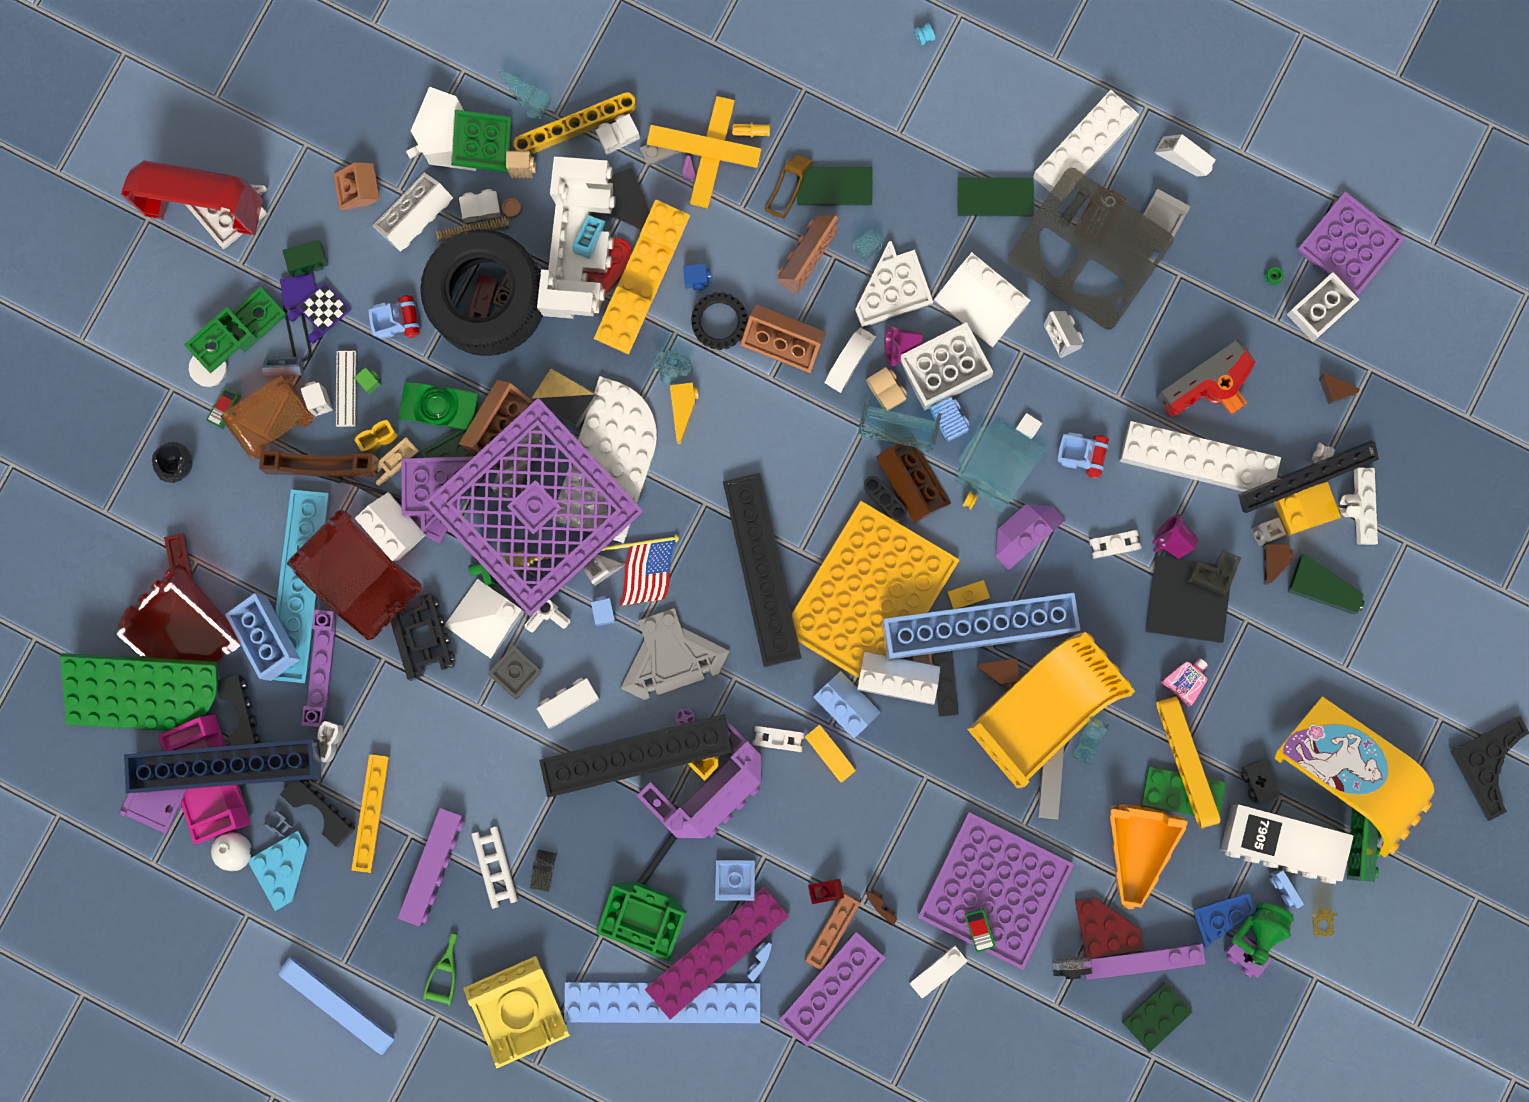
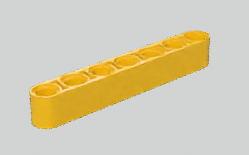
M622 93L519 135L514 140L515 150L530 151V154H534L598 128L603 123L615 121V118L622 114H625V116L632 114L636 110L635 97L631 93ZM627 100L632 102L628 107L622 105ZM610 107L615 109L611 114L605 112ZM594 114L597 116V119L594 121L588 120L590 115ZM573 122L580 123V125L577 128L571 127V124ZM556 129L563 130L560 135L553 134ZM538 136L545 137L542 142H537L536 138ZM521 143L528 144L525 149L518 148Z
M1174 696L1157 701V710L1199 828L1202 829L1219 824L1220 816L1178 698Z

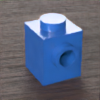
M706 264L683 266L685 288L702 290L708 286V281L711 280L710 269H706Z

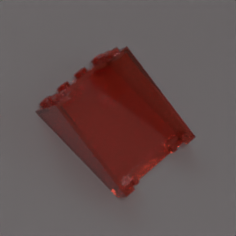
M180 564L175 568L171 566L164 573L165 576L161 581L158 579L152 584V590L149 593L144 592L137 599L139 602L135 606L131 604L124 611L125 614L121 618L122 621L118 624L119 629L116 633L142 658L218 662L223 656L228 655L231 650L234 652L240 646V642L228 620Z

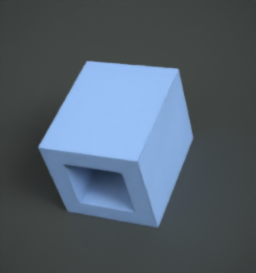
M606 596L595 598L594 602H591L596 626L616 622L610 598L606 599Z

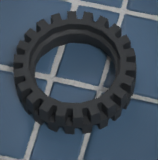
M714 292L711 295H706L704 298L702 297L696 303L691 317L692 329L697 339L704 346L717 350L729 349L731 346H735L738 341L740 342L748 323L743 304L736 297L734 298L731 294H725V292ZM723 303L729 305L738 316L736 330L724 339H715L708 336L701 326L703 312L713 304Z

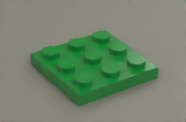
M455 110L451 165L507 172L506 153L510 147L511 117Z

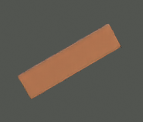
M844 893V898L840 899L806 957V962L822 971L861 902Z

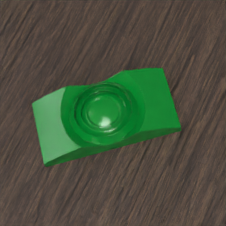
M405 382L398 420L467 431L475 417L479 394L459 389Z

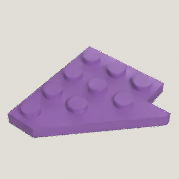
M473 457L401 459L402 516H421V531L426 532L438 518L424 502Z

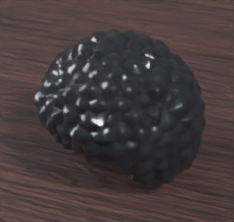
M168 442L161 445L152 455L153 469L160 480L164 482L176 483L181 481L190 473L193 466L190 451H188L186 446L178 442Z

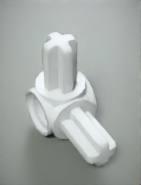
M548 600L545 603L550 604V611L543 613L540 607L525 624V628L533 633L544 619L546 621L549 619L553 620L563 629L570 624V619L558 610L559 607Z

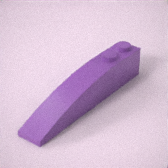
M1200 943L1083 960L1084 967H1092L1093 971L1092 974L1085 975L1086 980L1206 964L1203 944Z

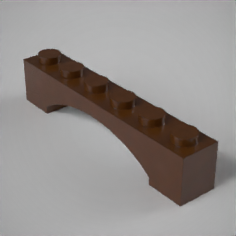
M261 450L259 469L265 474L377 478L379 459L371 453L319 456Z

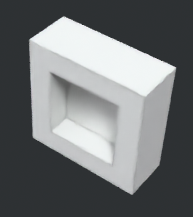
M1026 413L1015 430L1032 440L1042 423Z

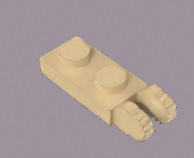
M407 437L379 460L378 472L383 468L386 473L377 479L376 484L378 486H381L389 477H392L401 469V459L414 458L419 453L418 449Z

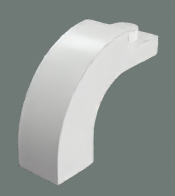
M860 327L841 352L825 384L841 393L876 336Z

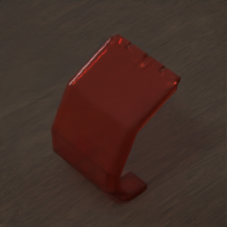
M338 510L288 560L287 565L341 619L366 640H373L382 631V628L386 627L396 617L395 614L400 613L410 603L409 600L413 599L422 590V585L378 548L351 521L352 517L348 512Z

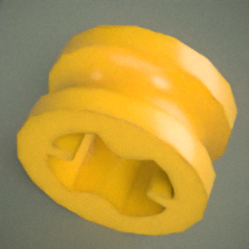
M969 491L963 507L968 506L971 510L978 494L973 495L972 491Z

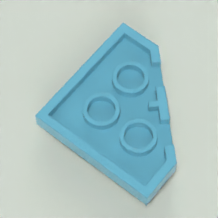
M300 831L291 834L253 856L248 862L275 911L293 902L295 898L296 888L303 870V863L309 849Z

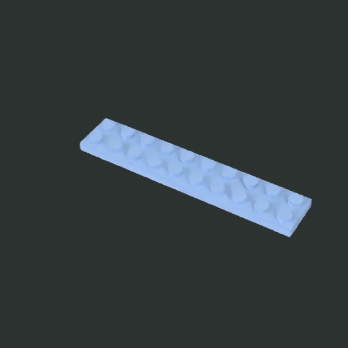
M565 982L564 1022L760 1023V983H713L669 1020L645 991L653 982Z

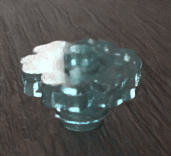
M673 351L657 352L654 355V368L660 372V379L664 383L674 384L678 377L681 375L687 376L691 371L692 365L690 360L684 355H678V353Z

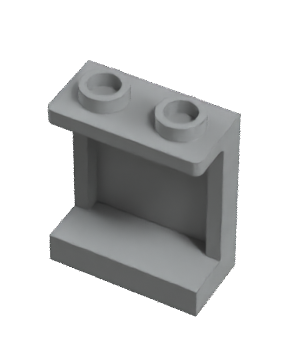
M1157 189L1137 224L1134 233L1141 240L1151 241L1156 248L1167 250L1191 206Z

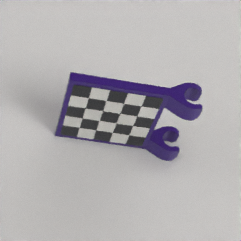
M324 282L301 304L291 310L287 316L290 321L294 322L303 314L317 328L308 336L309 341L315 344L351 309Z

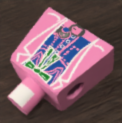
M1201 658L1194 665L1186 661L1165 677L1161 683L1186 705L1191 706L1208 680L1202 674L1208 664Z

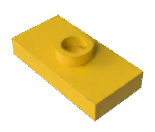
M984 580L947 592L952 609H959L990 599Z

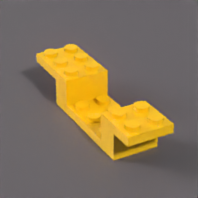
M655 199L594 340L629 355L689 220V214Z

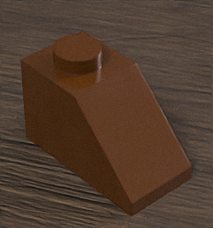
M1266 544L1263 546L1264 585L1272 583L1290 564V561L1293 560V550L1290 549V544Z
M1017 658L977 665L978 670L997 684L1004 685L1005 688L1012 687L1020 679Z

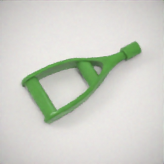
M450 933L448 948L428 978L423 994L424 1000L429 999L446 1003L448 1006L451 1005L456 984L453 947L456 944L457 934ZM446 958H448L450 960V963H446L443 961ZM437 969L452 972L450 996L428 991Z

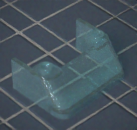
M870 397L865 398L858 430L861 438L867 440L876 438L918 448L917 450L921 452H929V450L934 449L942 413H938L936 421L870 407L868 406Z

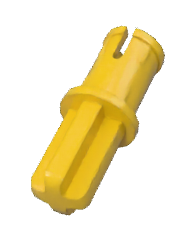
M753 122L750 124H733L732 134L750 136L751 138L753 136H770V124H753Z

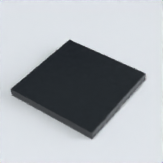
M1155 556L1146 632L1223 643L1233 567Z

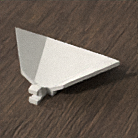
M429 87L411 129L418 145L406 151L410 159L423 152L429 165L472 171L477 170L476 168L451 165L454 111H464L456 96Z

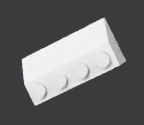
M424 172L372 226L401 252L409 246L416 235L422 233L424 227L433 221L443 208L449 205L453 197L438 181Z
M864 652L857 690L933 705L937 693L940 667L899 658L887 660L886 656Z

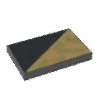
M550 367L530 399L534 402L539 398L553 414L578 428L598 395Z

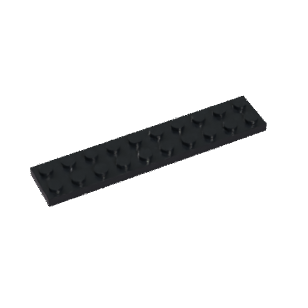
M757 473L723 481L763 666L765 668L802 659L761 474Z
M725 714L540 759L539 762L547 798L733 753V747Z

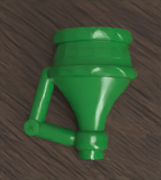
M1264 902L1259 903L1254 917H1247L1232 938V943L1253 955L1252 962L1254 964L1264 966L1265 962L1268 961L1270 950L1276 944L1291 936L1290 928L1291 923L1294 921V916L1286 909L1277 905ZM1250 927H1252L1256 935L1257 949L1242 939Z

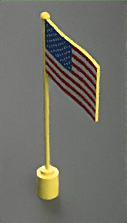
M675 535V537L606 546L601 550L630 547L625 564L624 592L619 606L664 600L666 598L670 580V561L674 543L679 540L678 535ZM505 556V562H506L509 566H510V556ZM513 556V567H524V556ZM527 556V567L534 565L533 561H537L538 557ZM541 557V560L551 559V557Z

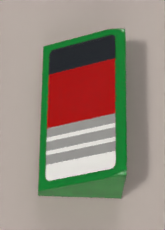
M224 388L206 421L224 429L242 396Z
M984 909L965 914L964 916L976 953L995 948L996 945Z

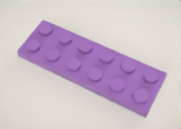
M855 932L778 1021L808 1047L885 960V957L860 934Z

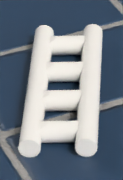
M497 826L490 828V835L480 837L479 832L471 834L492 909L499 907L498 901L507 898L510 899V903L518 902ZM494 842L496 853L485 856L482 845ZM499 860L502 872L490 875L488 863ZM504 879L507 890L495 893L493 882Z

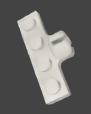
M1357 468L1354 470L1355 492L1354 494L1344 495L1341 498L1339 505H1348L1347 509L1340 508V512L1344 517H1353L1355 519L1357 545L1378 544L1375 469Z

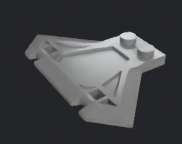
M675 608L638 620L644 642L621 689L646 700L650 698L648 692L656 690L657 695L704 680L703 673L710 671L713 677L719 674L730 651L682 628ZM707 660L708 664L700 666V661ZM652 678L653 683L646 685L645 680Z

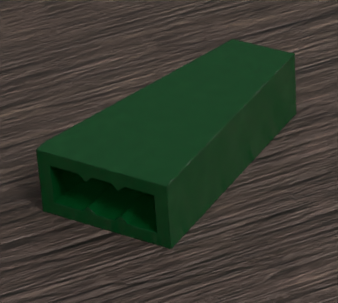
M1302 554L1299 556L1288 589L1289 593L1353 615L1362 611L1365 600H1362L1364 594L1308 555Z

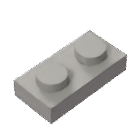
M645 145L640 148L647 166L680 153L679 151Z

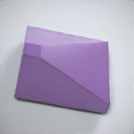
M687 155L682 175L684 179L695 181L696 175L690 156Z

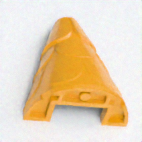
M1120 804L1119 808H1116V805H1112L1109 817L1119 900L1125 908H1141L1158 882L1160 873L1171 858L1173 850L1184 834L1188 821L1172 814L1171 818L1165 811L1148 807Z

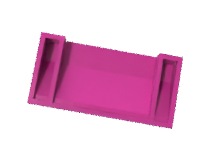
M215 714L196 718L159 735L163 751L226 746ZM239 785L185 789L187 791L181 806L194 845L251 824Z

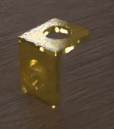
M1319 909V913H1312L1314 935H1334L1333 916H1337V913L1331 912L1330 909ZM1321 920L1328 922L1329 928L1327 931L1322 932L1319 930L1318 923Z

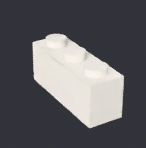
M583 678L576 680L572 683L573 687L567 690L565 687L556 693L557 696L551 700L546 698L539 703L540 707L537 710L549 729L600 699L587 678L585 680Z

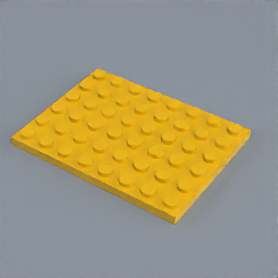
M860 501L792 613L798 642L859 679L864 652L886 656L881 621L887 618L928 613L959 559Z

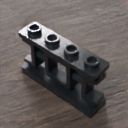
M432 593L420 596L422 606L406 611L402 602L386 606L406 677L409 681L424 677L422 669L424 666L439 662L441 670L453 668L454 662H456L454 652L449 650L448 644H451L449 635L444 633L443 626L445 621L443 615H439L437 609L440 607L439 600ZM427 601H429L436 626H434L431 619L421 620L419 612L429 609ZM398 610H400L402 617L412 614L414 624L405 627L407 635L404 633ZM428 625L433 642L416 647L411 630ZM438 638L441 641L446 663L443 656L432 658L430 648L440 646ZM409 647H411L412 653L423 651L425 661L416 663L417 672Z

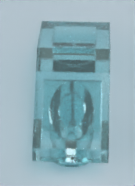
M1090 717L1072 757L1090 764L1109 724Z

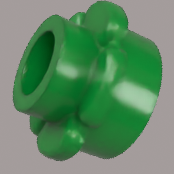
M1270 267L1266 270L1265 280L1270 282L1271 285H1278L1279 282L1283 281L1284 275L1280 268Z

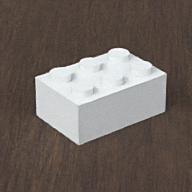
M1332 272L1300 301L1287 316L1314 342L1357 303L1359 299Z

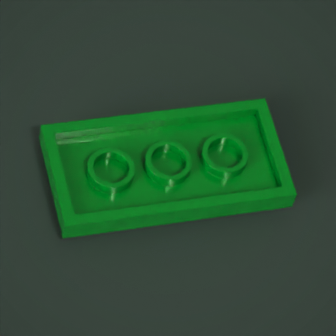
M1148 767L1141 805L1194 816L1180 773ZM1207 779L1220 816L1226 782Z

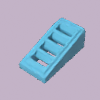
M587 215L572 245L575 254L591 258L605 221ZM589 224L595 225V226H597V229H595V228H593V227H590V226H588V225H589Z

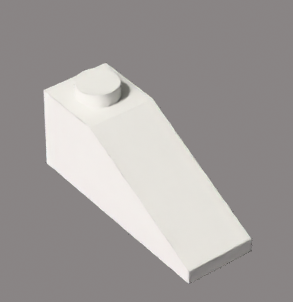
M953 945L909 984L921 998H924L968 961L956 946Z

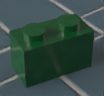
M319 240L282 250L288 272L292 276H302L307 271H320L325 266H328L323 244Z

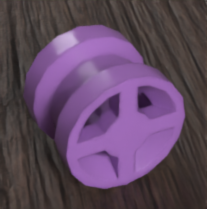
M686 708L679 710L675 717L678 725L696 720L694 713Z

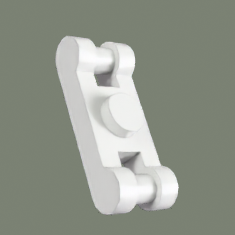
M1138 530L1090 539V546L1093 547V559L1142 549L1141 543L1138 542L1137 538L1139 536ZM1130 538L1131 545L1126 546L1124 539ZM1105 543L1106 550L1101 551L1100 544Z
M755 726L754 732H756L752 745L802 752L801 741L804 739L805 733ZM764 733L769 734L768 741H763ZM788 737L794 738L793 745L787 744Z

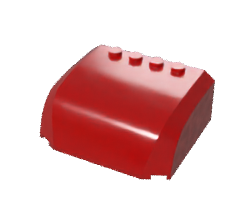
M143 160L129 171L121 191V195L145 217L164 220L168 201L220 211L221 207L229 209V215L235 217L232 228L237 233L254 236L256 235L263 199L252 186L241 177Z

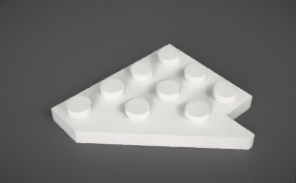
M251 185L259 196L268 190L264 185ZM186 205L223 249L227 248L242 235V233H237L232 228L235 217L229 215V209L221 207L220 211ZM262 207L259 220L267 214Z
M892 241L888 242L855 309L861 328L933 304L915 250L896 255Z

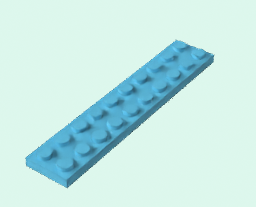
M292 489L290 492L275 613L301 660L273 679L276 681L307 684L313 636V616L317 604L330 499L329 493Z

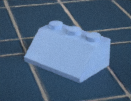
M841 671L813 697L853 740L881 713L860 690H857V687Z

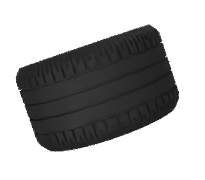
M488 229L464 231L452 236V238L445 240L446 242L439 245L440 247L436 248L427 261L426 267H424L421 278L422 283L420 285L422 305L431 324L453 346L464 352L479 356L504 354L526 342L538 328L543 315L537 308L541 273L525 248L512 237ZM486 262L500 264L506 271L510 282L509 295L502 308L490 316L481 318L470 317L461 313L452 302V292L458 278L474 265Z

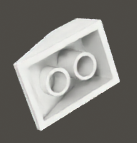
M1052 311L1049 313L1044 327L1059 357L1062 358L1081 349L1084 340L1081 333L1076 332L1074 328L1075 322L1071 315H1068L1066 311Z

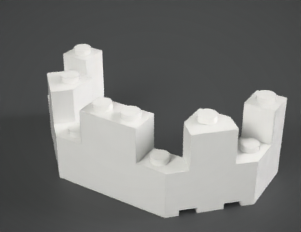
M554 157L550 195L556 206L549 269L541 270L537 308L543 316L574 319L575 315L594 316V313H599L602 301L605 300V289H603L601 283L587 282L588 275L585 271L607 273L608 268H611L612 257L609 256V250L614 247V238H611L609 232L602 231L590 259L575 254L572 245L587 215L591 216V212L611 213L615 207L613 183H608V180L612 178L613 170L606 160Z

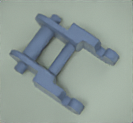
M275 809L274 812L281 817L279 823L275 827L269 826L266 822L263 825L273 833L277 832L279 837H285L284 833L289 827H293L291 825L292 822H287L288 818ZM284 822L286 825L279 831L277 828Z

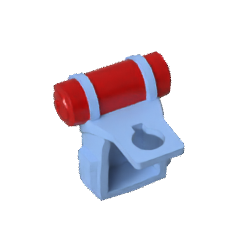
M404 295L398 298V302L395 304L381 303L374 305L368 310L372 333L375 337L384 339L392 337L398 332H404L405 337L408 338L420 335V325L417 319L416 304L413 296Z
M1070 432L1063 434L1058 462L1062 466L1076 469L1077 467H1082L1086 469V475L1089 477L1100 478L1104 469L1103 465L1109 439L1104 435H1096L1093 439H1087L1082 434Z

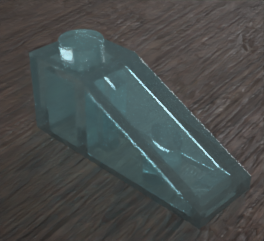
M501 69L499 74L521 105L525 114L532 119L538 118L541 120L552 101L551 96Z

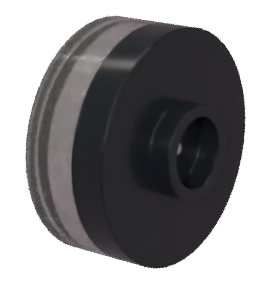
M1070 956L1052 960L1053 976H1065V979H1079L1081 975L1093 973L1092 959L1089 957Z

